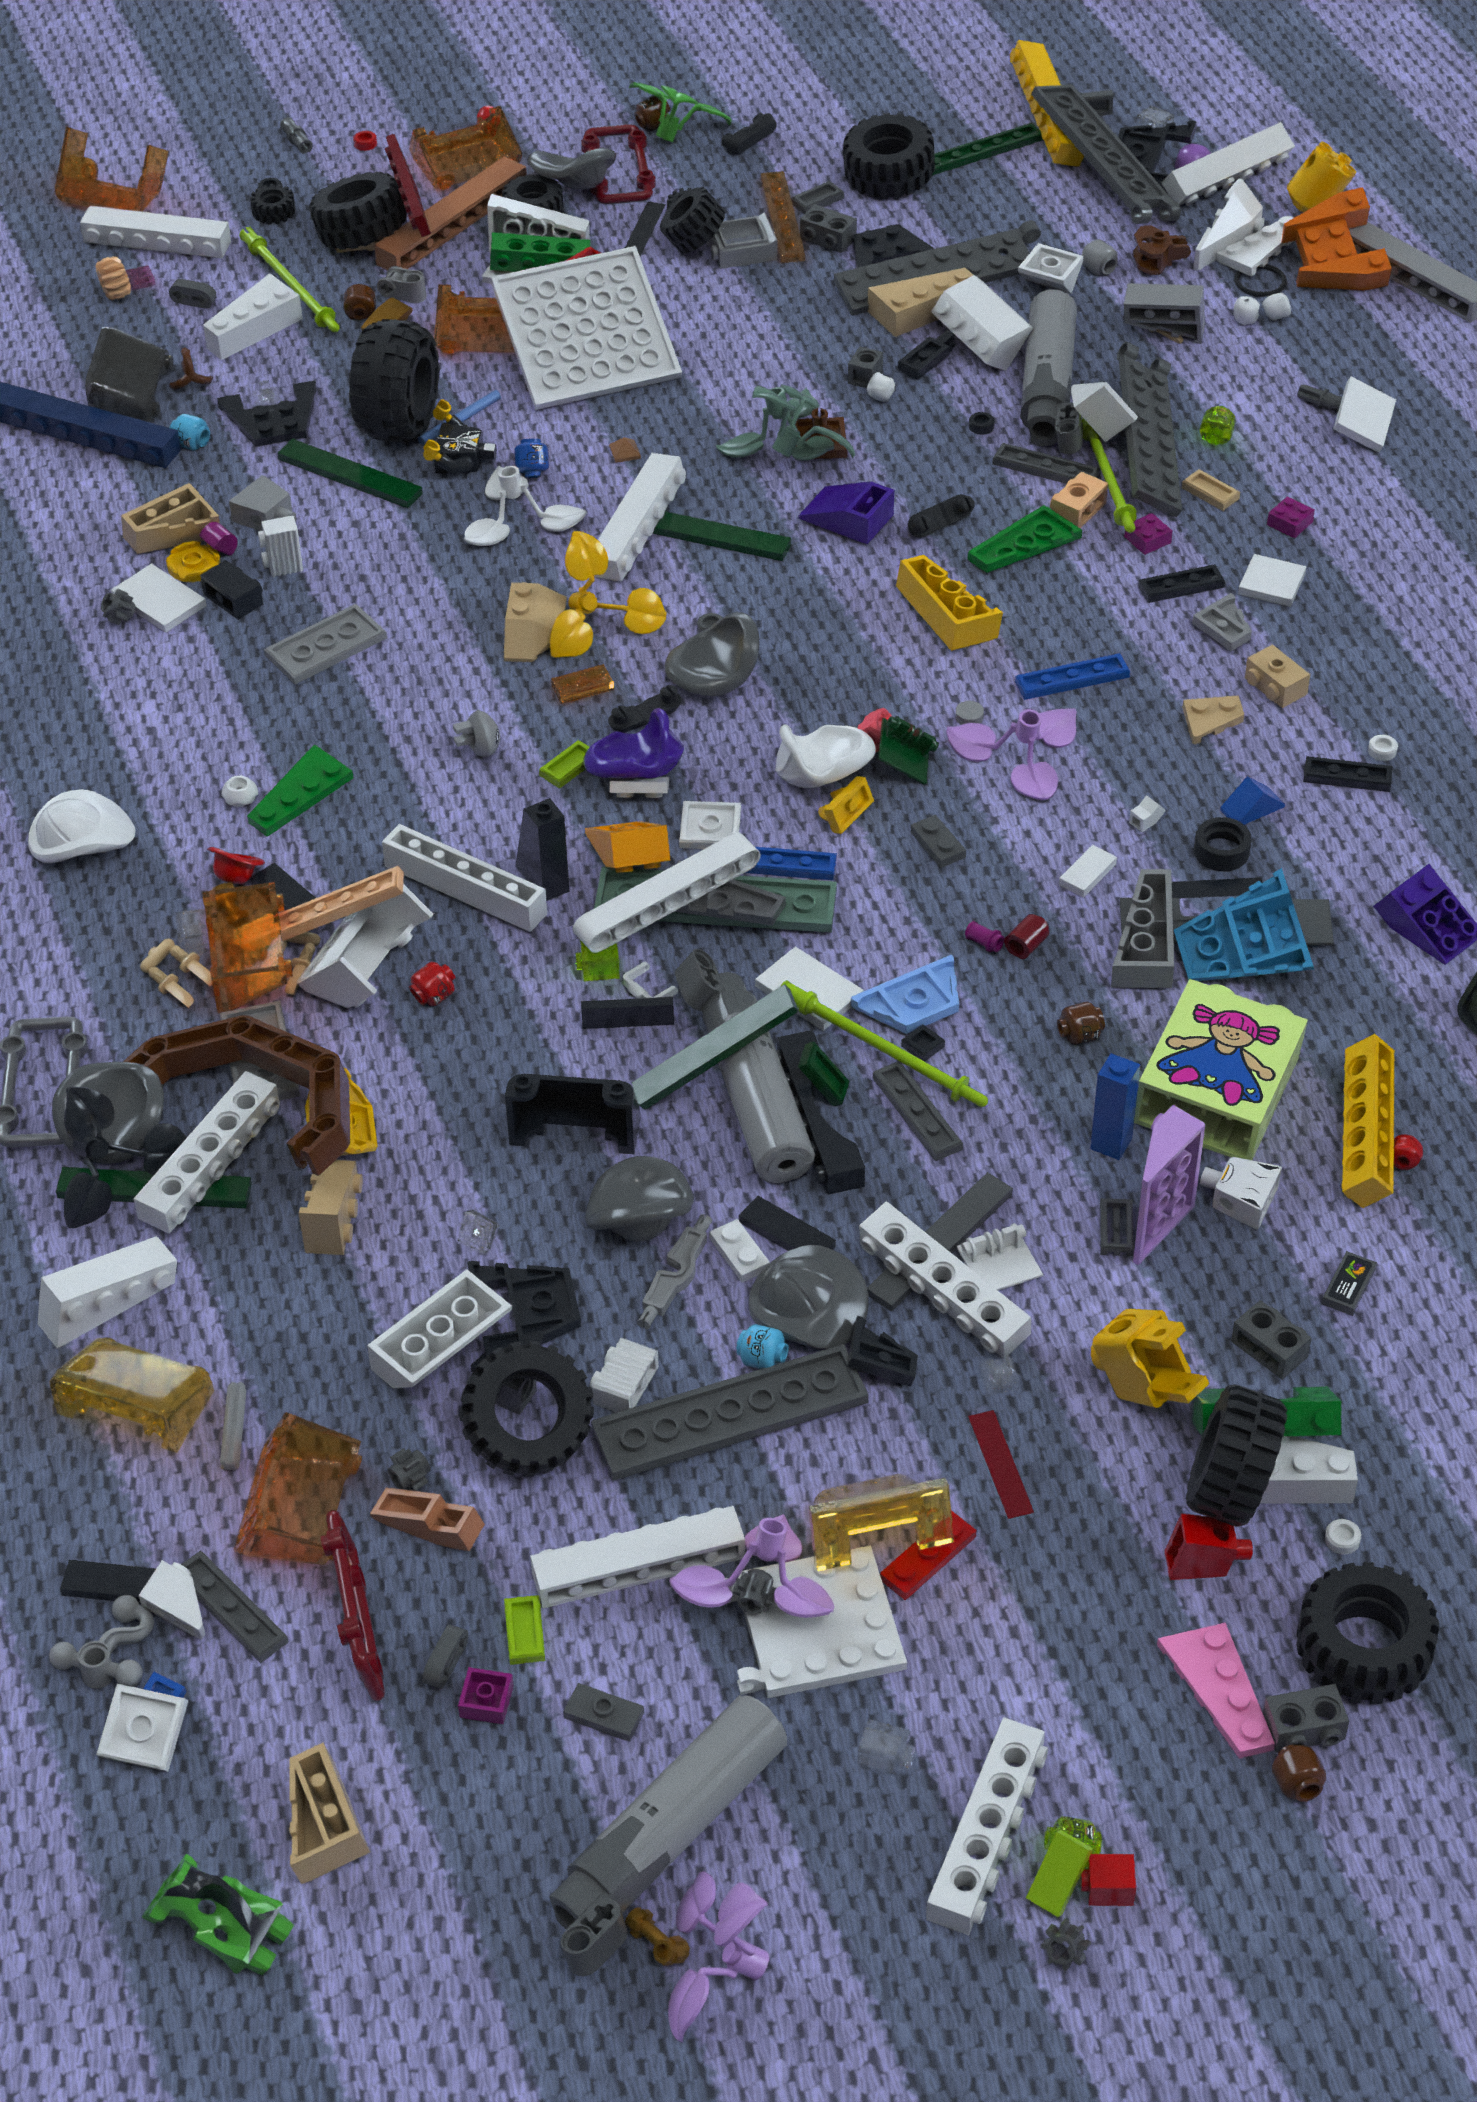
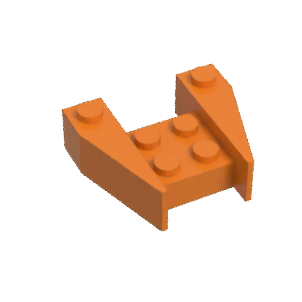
M1363 187L1339 192L1284 223L1281 242L1283 244L1295 241L1304 267H1299L1297 287L1370 290L1388 286L1392 268L1385 248L1357 254L1349 228L1367 225L1370 205Z

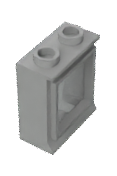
M766 213L760 216L723 221L715 235L706 243L707 247L711 246L713 261L717 260L720 269L777 260V238Z

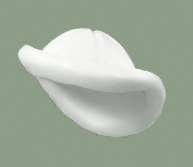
M83 789L72 790L57 795L48 801L38 812L29 831L28 846L31 854L37 860L43 863H55L76 856L124 848L134 839L136 829L128 815L112 800L93 791Z

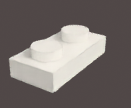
M669 777L610 779V793H616L617 797L627 798L633 797L634 793H645V797L659 798L662 797V793H668Z
M738 1219L709 1232L711 1242L741 1282L758 1276L770 1263Z

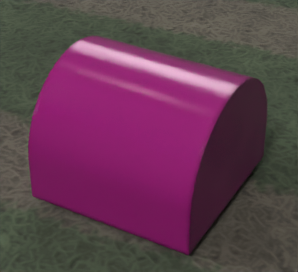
M219 522L207 524L199 534L200 538L213 549L228 556L233 555L238 545L237 537Z

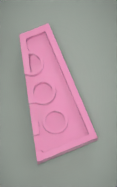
M1226 1623L1158 1638L1157 1646L1161 1652L1166 1654L1174 1664L1177 1674L1190 1686L1196 1700L1201 1707L1204 1706L1214 1719L1213 1723L1239 1758L1274 1750L1275 1742Z

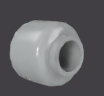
M1093 240L1083 248L1082 256H1084L1082 265L1094 275H1108L1115 270L1118 263L1117 252L1105 241Z

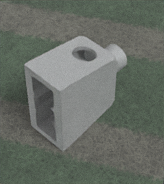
M264 475L260 476L229 500L232 521L247 527L263 531L261 521L294 516L296 521V513L292 512L289 493Z

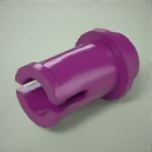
M975 921L970 922L965 930L966 939L984 946L986 951L990 953L1000 951L1004 945L1005 937L999 930L995 929L992 931Z

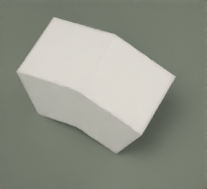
M1146 795L1142 802L1130 811L1129 823L1139 831L1144 832L1156 824L1166 810Z

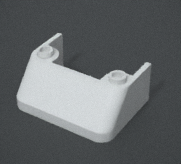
M403 884V894L346 916L299 977L297 984L305 992L345 1008L352 1006L358 1008L367 998L376 993L377 989L367 980L387 953L396 946L399 948L405 946L413 937L410 933L413 928L430 919L433 913Z

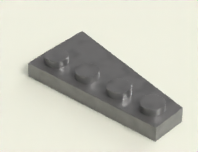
M732 879L674 912L773 926L786 906V897Z

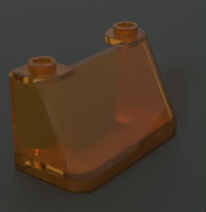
M501 106L490 108V116L487 119L477 118L476 125L437 136L434 130L429 131L428 135L424 127L412 131L409 148L410 154L434 188L445 190L453 184L471 180L504 156L520 163L522 151Z
M438 284L434 339L436 347L441 352L447 354L454 353L455 351L515 353L496 298L466 297L465 291H460L458 295L451 291V285Z
M275 882L203 891V904L206 912L212 966L210 973L217 1013L236 1010L288 984L287 978L293 977L291 960L284 957L279 912L285 911L282 894H276Z
M285 1412L266 1439L261 1450L235 1541L234 1552L247 1557L325 1565L328 1560L333 1561V1555L326 1557L320 1537L326 1535V1531H328L326 1514L330 1510L338 1509L344 1482L350 1474L355 1475L361 1465L362 1456L358 1455L361 1441Z

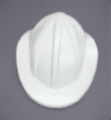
M784 724L779 731L782 742L778 750L775 770L783 780L792 785L802 788H816L838 781L864 767L875 755L876 747L872 738L856 727L824 725L809 735L797 736L793 734L787 724Z

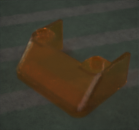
M66 127L55 184L57 198L67 203L85 207L96 206L143 212L162 189L169 151L147 145L142 175L137 189L97 180L99 172L97 163L93 159L84 157L88 133Z

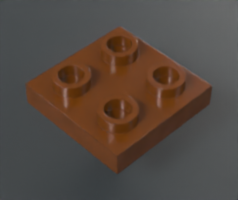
M818 408L811 412L812 418L797 419L795 424L801 437L814 426H819L834 431L846 439L844 417L828 418V411L820 408V417L818 416ZM814 433L808 438L824 436L831 439L835 446L833 450L827 451L814 459L848 457V450L839 442L826 435Z

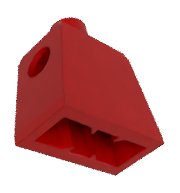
M1181 1513L1164 1551L1169 1580L1225 1577L1234 1560H1251L1253 1555L1251 1539H1237L1233 1525L1206 1516Z

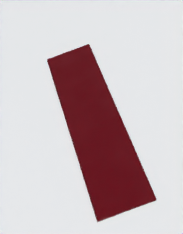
M994 1410L968 1416L1008 1519L1034 1513Z

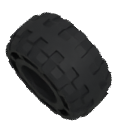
M382 319L368 325L362 331V335L358 337L351 359V371L349 372V403L351 404L352 418L356 421L355 425L360 431L373 439L391 442H408L411 439H417L427 430L430 419L433 417V410L435 409L439 390V354L434 337L429 330L421 327L420 324L404 320Z

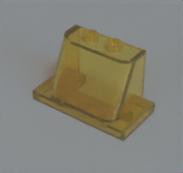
M895 1474L842 1485L821 1491L815 1497L813 1505L808 1506L814 1564L817 1571L852 1564L850 1535L906 1523H915L916 1543L920 1550L954 1543L950 1490L945 1477L918 1483L907 1475Z

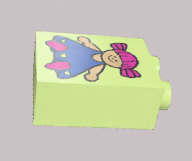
M1189 979L1139 1080L1134 1123L1151 1129L1154 1119L1160 1113L1164 1114L1172 1105H1175L1206 1123L1203 1148L1231 1158L1238 1157L1253 1160L1299 1059L1308 1019L1294 1015L1289 1009L1281 1005H1265L1236 995L1232 990L1223 985H1207Z

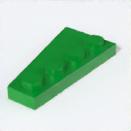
M1043 505L968 551L967 560L987 573L1081 539L1082 529Z
M314 744L247 815L248 823L268 837L352 780L353 771Z

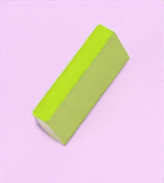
M577 740L539 769V776L559 789L586 770L583 761L589 746Z
M539 1595L505 1598L510 1665L546 1661Z
M1062 1830L1057 1831L1026 1899L1051 1914L1060 1917L1068 1904L1093 1848Z

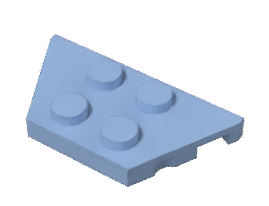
M949 955L851 997V1006L905 1034L914 1031L922 1024L926 1026L959 1012V998L954 971V957Z

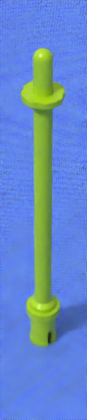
M245 227L249 233L242 229L239 236L248 246V250L253 255L259 254L286 284L299 294L301 300L316 314L314 317L316 325L323 328L327 326L332 332H338L340 326L334 320L336 317L335 311L330 307H322L267 249V241L262 236H258L251 227Z
M1082 417L1083 439L1090 442L1116 506L1113 512L1114 521L1117 525L1124 526L1128 533H1132L1135 530L1134 521L1137 518V511L1133 505L1126 504L1098 433Z
M788 980L782 983V985L785 984L791 990L801 1014L814 1013L951 1090V1100L954 1102L963 1097L979 1107H985L988 1104V1098L968 1086L970 1079L966 1075L957 1080L819 1003L816 993L812 991L806 992Z

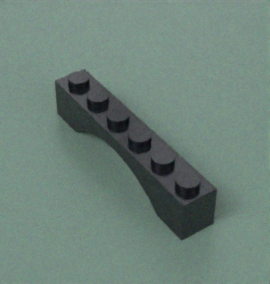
M810 1030L777 1037L776 1051L815 1153L814 1160L817 1164L815 1165V1174L818 1183H824L828 1195L865 1187V1165L857 1144L839 1134L821 1116L812 1095L814 1084L798 1068L805 1044L814 1041L819 1046L814 1031Z

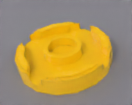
M198 541L185 542L174 547L170 551L171 555L166 558L169 574L182 582L201 581V574L221 563L217 550L213 549L209 544L207 546L201 545V542Z

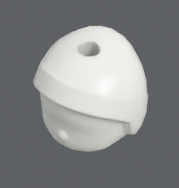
M1283 293L1272 294L1263 301L1262 305L1265 313L1273 321L1288 317L1291 314L1289 299Z
M1239 297L1234 304L1235 320L1242 325L1255 323L1259 316V302L1252 297Z
M879 372L872 376L867 385L868 395L880 402L889 401L895 389L893 378H889Z

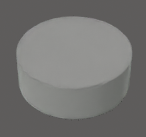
M975 701L961 702L956 707L955 719L960 725L967 723L981 724L984 719V708Z

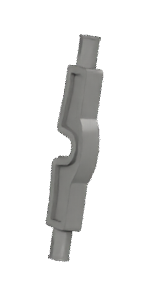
M701 1214L693 1228L687 1226L679 1240L668 1252L667 1264L679 1271L659 1270L656 1272L650 1289L643 1299L644 1312L637 1321L640 1327L643 1328L645 1325V1329H649L656 1315L663 1316L675 1295L687 1288L692 1282L696 1271L695 1261L707 1243L706 1231L712 1223V1219L708 1215L705 1217V1214Z

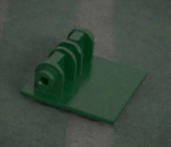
M891 716L888 720L883 718L878 760L904 773L909 778L926 785L929 752H935L939 746L936 737L926 732L922 733V729H915V725L904 721L899 716L895 718Z

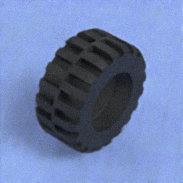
M883 113L882 116L873 115L868 120L863 119L859 121L858 125H854L844 138L843 159L845 177L848 183L854 189L856 188L859 193H866L872 198L877 196L881 199H888V197L896 199L901 198V195H911L915 190L919 191L929 182L935 171L934 138L932 137V132L922 121H917L915 117L910 115L905 117L900 113L896 115Z
M365 172L364 174H355L352 177L342 178L340 181L333 182L328 187L322 188L318 194H315L310 202L309 211L321 243L331 249H355L359 246L371 245V243L376 241L379 242L384 237L394 234L395 230H399L406 221L407 211L395 178L388 173Z
M518 1341L510 1343L506 1348L502 1349L499 1347L492 1351L486 1359H483L477 1365L462 1392L460 1399L462 1406L459 1410L460 1421H463L464 1424L462 1432L465 1439L471 1441L473 1445L471 1450L477 1457L481 1455L487 1460L486 1465L493 1469L499 1467L504 1470V1474L513 1476L515 1473L523 1474V1477L534 1476L536 1473L542 1472L545 1474L552 1471L555 1467L566 1462L579 1449L591 1428L589 1424L594 1416V1407L591 1406L593 1393L592 1388L586 1386L585 1380L587 1376L583 1369L579 1371L573 1365L575 1360L569 1354L564 1357L558 1353L559 1348L553 1345H549L548 1348L542 1347L538 1341H529L528 1344H521ZM529 1378L545 1385L555 1397L558 1406L556 1423L548 1434L539 1439H518L505 1431L497 1420L495 1414L496 1397L500 1389L514 1379Z
M1237 1384L1225 1387L1209 1416L1195 1455L1194 1464L1191 1468V1475L1187 1485L1186 1504L1192 1511L1236 1527L1249 1523L1250 1518L1255 1514L1256 1508L1259 1507L1264 1491L1267 1489L1270 1476L1276 1464L1277 1455L1281 1448V1441L1285 1432L1284 1426L1287 1420V1408L1281 1400Z
M1363 1562L1362 1566H1355V1563L1344 1564L1340 1571L1337 1568H1332L1324 1573L1323 1578H1317L1311 1584L1310 1591L1305 1594L1302 1602L1296 1633L1298 1637L1296 1643L1297 1651L1303 1657L1302 1665L1309 1674L1314 1672L1313 1680L1320 1686L1336 1684L1340 1697L1341 1695L1351 1697L1350 1702L1361 1704V1700H1370V1704H1382L1385 1698H1388L1390 1702L1401 1699L1403 1692L1406 1694L1412 1693L1418 1688L1419 1682L1425 1680L1433 1661L1439 1633V1620L1436 1618L1437 1610L1431 1600H1427L1428 1594L1420 1585L1415 1587L1412 1584L1413 1579L1405 1573L1399 1575L1394 1572L1395 1568L1384 1565V1568L1375 1567L1373 1562ZM1354 1617L1374 1619L1386 1625L1396 1635L1398 1642L1378 1649L1362 1647L1346 1639L1340 1633L1336 1624Z

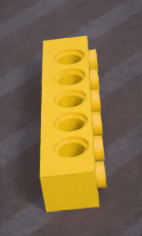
M1376 1034L1345 1049L1344 1127L1342 1136L1343 1177L1341 1187L1344 1195L1361 1208H1365L1394 1194L1395 1050Z

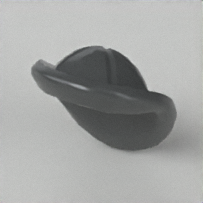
M602 147L588 151L577 158H568L536 150L529 155L528 163L538 174L546 178L557 179L572 189L588 190L596 187L603 181L607 168L615 162L616 153L611 149Z
M733 612L724 616L709 628L685 640L671 650L664 665L666 675L679 687L698 695L720 696L735 690L750 676L758 658L760 640L756 623L749 615L742 612Z
M104 1062L84 1065L71 1072L59 1085L52 1101V1116L56 1132L64 1145L72 1152L76 1153L73 1148V1139L67 1134L64 1125L67 1102L66 1090L68 1087L90 1088L108 1097L114 1106V1121L108 1128L101 1130L102 1137L111 1144L143 1150L145 1135L153 1126L160 1122L164 1106V1092L160 1078L147 1066L131 1062ZM108 1150L104 1158L93 1162L102 1164L127 1161L135 1155Z
M635 1156L616 1163L598 1178L589 1198L585 1220L593 1230L611 1229L615 1234L629 1241L644 1242L661 1234L672 1218L690 1212L694 1202V1193L684 1174L672 1163L656 1157Z
M805 1245L791 1249L774 1259L756 1278L748 1298L749 1314L756 1324L780 1330L785 1340L817 1349H829L850 1342L853 1324L857 1316L866 1319L869 1306L866 1282L858 1268L843 1254L819 1245Z

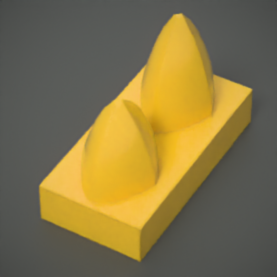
M856 776L846 787L832 791L830 795L833 800L829 804L820 807L818 814L823 820L829 822L833 833L842 834L874 802L866 777Z

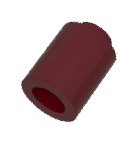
M1034 914L1027 915L1004 939L1005 947L1009 953L1020 959L1028 958L1049 936V927L1046 920Z

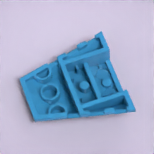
M1282 868L1272 873L1273 877L1263 883L1258 881L1249 886V891L1235 899L1232 896L1223 901V905L1210 912L1207 910L1174 929L1188 980L1205 981L1315 970Z

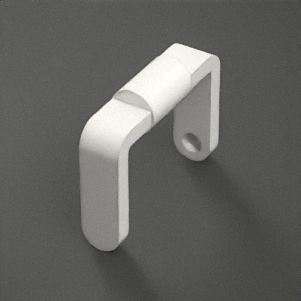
M647 962L639 964L623 975L624 986L636 999L673 997L678 993V989L675 986H671L658 995L651 997L645 989L634 982L633 979L649 970L650 965Z

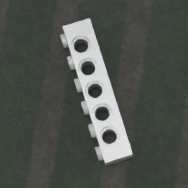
M245 1071L135 1196L134 1203L138 1219L169 1234L177 1224H181L195 1203L200 1202L204 1198L207 1189L215 1180H219L222 1177L226 1167L232 1160L241 1155L243 1148L251 1138L259 1134L261 1127L269 1117L277 1113L280 1106L277 1085Z
M887 1201L859 1225L860 1244L868 1254L878 1256L893 1274L901 1273L905 1276L909 1286L916 1293L926 1295L938 1311L948 1313L956 1320L957 1325L964 1332H971L980 1339L981 1344L987 1351L991 1353L996 1352L1002 1358H1005L1031 1334V1317ZM892 1241L900 1242L899 1244H890ZM917 1260L924 1261L923 1263H920V1264L913 1263L914 1261H917ZM938 1280H947L948 1282H946V1283H938V1282H936V1281H938ZM970 1299L972 1302L964 1303L961 1300ZM986 1319H995V1320H997V1321H996V1322L989 1323V1322H986V1321H984V1320H986Z
M1003 1717L927 1901L926 1920L967 1935L970 1934L974 1923L981 1924L987 1907V1902L983 1901L986 1891L993 1892L996 1887L1000 1873L996 1866L999 1859L1005 1861L1008 1857L1012 1844V1839L1008 1838L1012 1828L1018 1830L1024 1814V1808L1020 1807L1024 1797L1030 1799L1035 1788L1037 1778L1033 1777L1036 1767L1042 1769L1047 1758L1049 1748L1043 1746L1045 1731ZM1009 1763H1018V1764H1020L1021 1766H1019V1767H1012V1766H1010V1765H1008V1764H1009ZM997 1793H1005V1794H1007V1795H1009V1796H1008V1797H999V1796H997V1795H995V1794H997ZM987 1823H991V1824L996 1825L997 1827H995V1828H987V1827H984L983 1825H984V1824H987ZM974 1854H979L984 1856L985 1858L977 1860L971 1858L970 1856ZM968 1886L972 1888V1890L961 1891L957 1887Z

